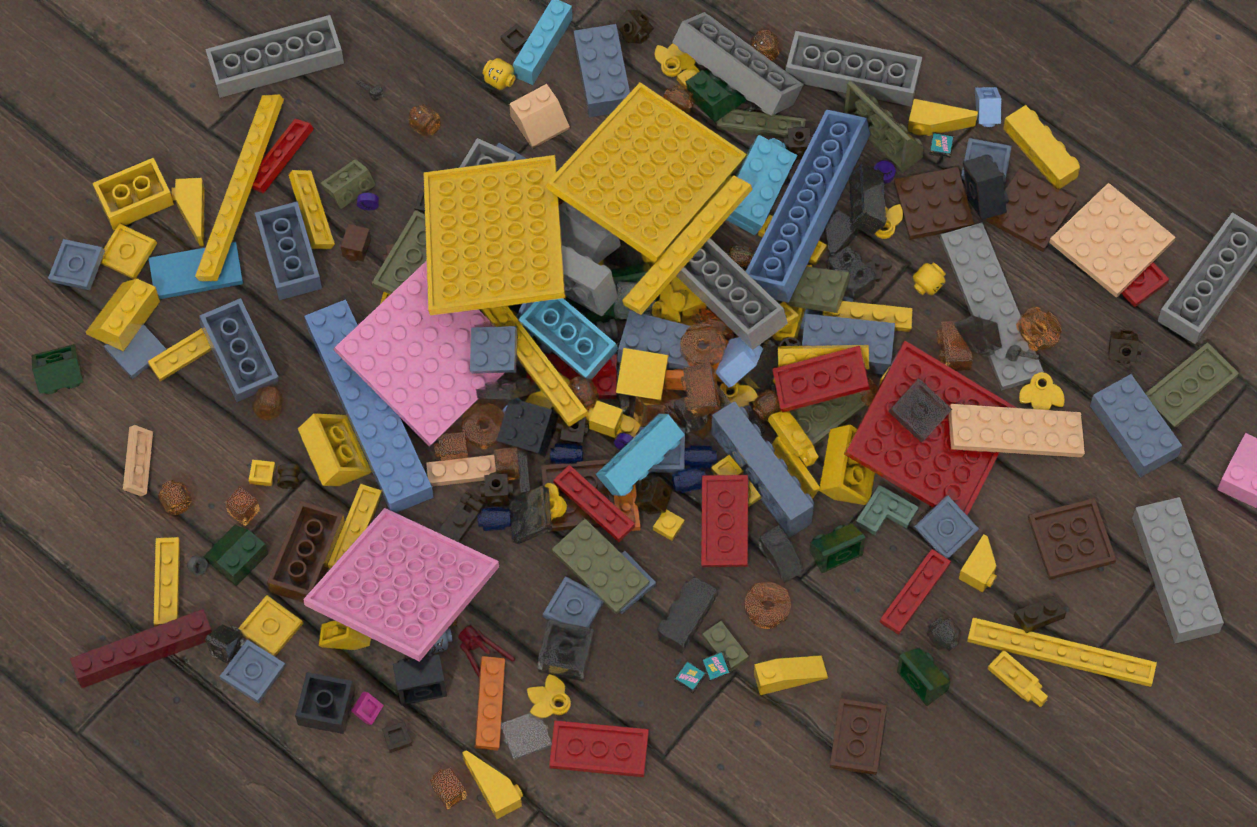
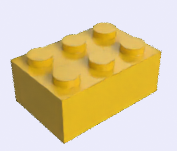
M154 158L93 183L98 200L113 230L117 228L119 223L125 226L174 205L169 188Z

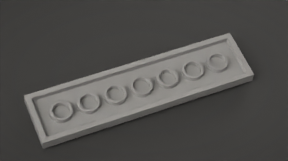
M983 223L941 234L940 240L1001 391L1029 383L1036 373L1044 371Z

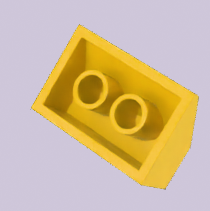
M139 279L123 282L87 329L86 335L124 352L141 326L160 303L156 287Z
M313 414L298 428L323 486H341L372 472L347 415Z
M846 425L830 429L819 491L833 500L867 505L871 498L875 473L844 455L857 428L852 425Z

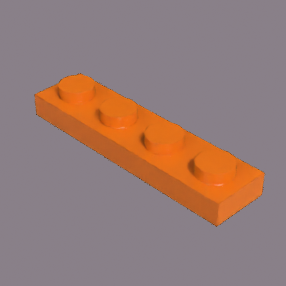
M481 657L475 748L497 751L499 749L504 658Z

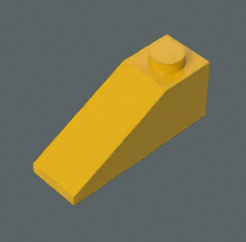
M914 99L908 123V132H912L915 135L930 136L973 127L976 125L978 111Z
M202 178L176 179L175 187L172 188V200L176 201L180 213L199 246H204L205 188Z
M822 656L780 658L754 664V677L760 695L828 679Z
M467 750L462 752L466 766L496 819L522 807L521 798L523 794L517 784L513 786L508 777Z

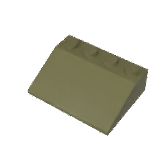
M849 81L847 83L844 113L867 118L870 132L868 140L904 173L922 159L924 147L921 141L913 138L903 124H899L887 109L884 110L878 104L874 96L868 95L862 88Z

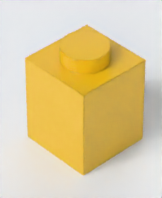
M597 401L595 407H590L588 411L589 429L615 438L623 420V409Z

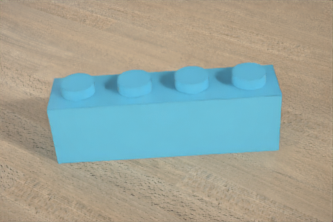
M560 0L550 1L513 63L514 75L517 79L531 85L535 83L572 21L571 5Z
M658 414L596 475L612 495L624 496L633 489L632 485L648 475V470L653 465L659 464L665 458L664 454L680 444V439L685 434L669 414Z

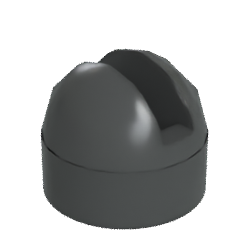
M197 555L190 557L191 559L187 562L188 570L195 575H202L208 566L206 559Z

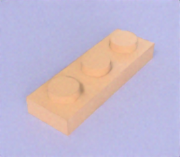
M137 425L129 427L123 490L144 496L147 494L153 432Z
M494 455L426 463L427 475L432 487L484 481V475L496 472Z

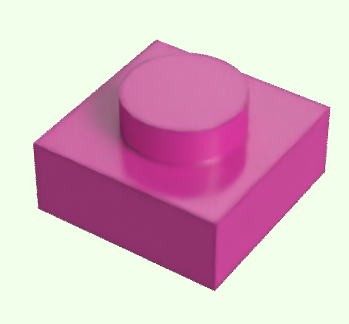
M362 692L351 712L366 724L372 725L384 705L368 692Z

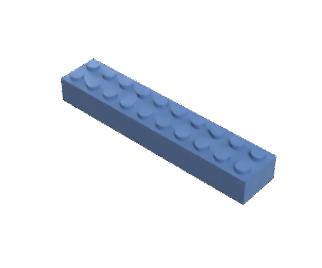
M831 110L825 111L746 270V273L773 299L784 302L790 301L870 136L867 118Z
M346 299L305 315L309 334L380 490H382V495L389 510L397 513L434 498L432 486L401 418L333 350L358 326Z

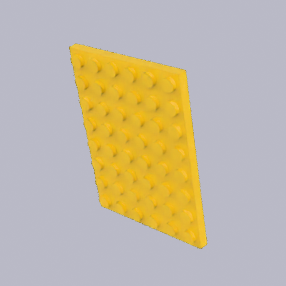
M639 82L547 182L545 188L644 256L656 262L740 166L747 154Z
M555 155L424 172L428 310L430 316L565 298L559 197L545 188L547 182L557 172Z

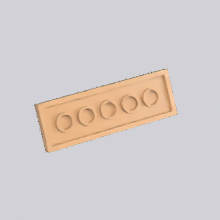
M950 404L948 407L951 449L1082 457L1085 454L1081 412Z

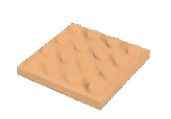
M1108 183L1050 238L1049 243L1117 298L1175 241L1176 237Z

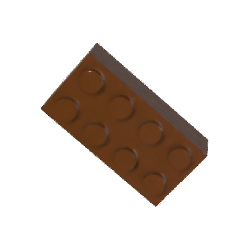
M300 501L267 580L271 593L304 603L303 599L327 573L329 560L345 523L344 514Z

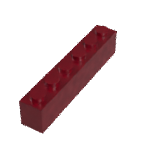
M204 609L72 657L70 660L81 688L211 641L214 639Z

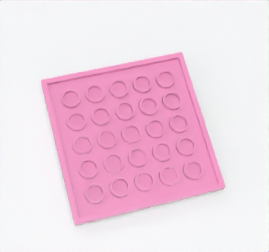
M427 261L333 349L429 447L504 374H472L470 372L471 328L493 327L479 309L430 316L428 310Z
M384 508L303 599L304 605L420 662L497 571L499 561Z

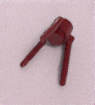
M471 625L464 628L458 636L462 642L460 648L465 652L478 678L480 676V669L469 649L475 650L480 647L486 654H489L490 650L482 643L483 641L510 661H515L513 656L484 636L480 630L476 631Z

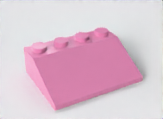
M1245 433L1217 490L1257 508V438Z

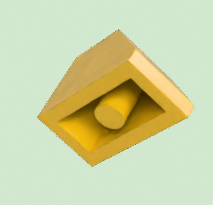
M984 534L961 569L959 580L982 593L987 586L991 588L997 578V575H995L996 563L988 536Z
M334 620L321 625L320 647L357 650L370 646V637Z

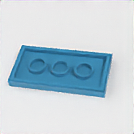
M236 242L230 245L218 281H199L195 277L205 248L150 257L149 264L152 283L156 287L159 299L243 284Z

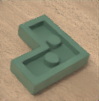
M879 485L856 520V525L873 535L877 534L886 518L908 528L919 507Z

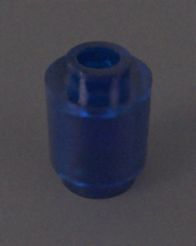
M577 443L555 444V448H550L551 462H555V464H577V462H582L583 447L577 446Z
M691 445L690 448L685 447L684 466H690V468H711L712 464H716L717 450H712V446Z
M698 466L677 470V473L672 474L675 492L681 491V493L702 489V476H705L704 470H700Z
M504 507L483 508L482 513H478V527H483V531L505 530V527H511L510 509H504Z

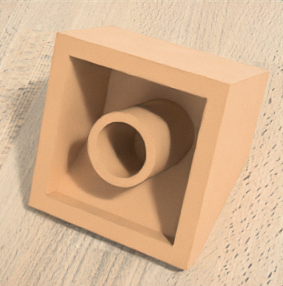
M547 84L509 104L510 117L532 149L570 129L558 99Z

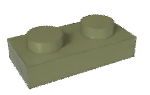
M722 621L702 633L703 639L716 655L722 653L729 672L749 659L747 653Z

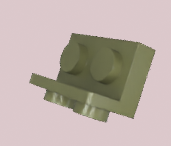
M355 159L322 181L321 185L335 199L337 206L342 209L357 199L358 195L373 188L375 182L369 169Z

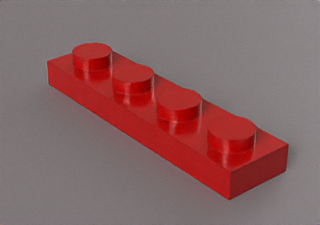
M299 119L293 120L261 161L251 188L252 190L261 193L267 190L314 130L310 123Z
M570 465L553 480V483L618 542L635 528V523Z
M931 549L881 617L880 623L899 635L948 569L951 561Z

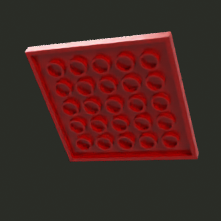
M904 341L844 455L933 508L948 495L968 515L1000 452L951 449L948 407L950 404L1017 407L907 341Z

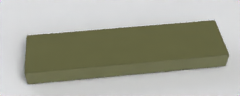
M734 109L718 120L717 129L783 138L787 137L788 128L796 126L805 128L806 119L775 114L771 116L766 113Z

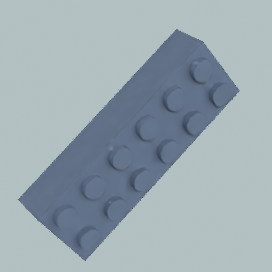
M734 401L712 415L711 434L725 453L730 455L743 470V475L749 476V480L761 495L760 500L790 538L812 524L814 501L808 493L804 494L801 490L798 479L789 474L783 459L776 457L769 441L765 442L761 437L762 434L759 427L749 421L746 410L742 406L739 407Z

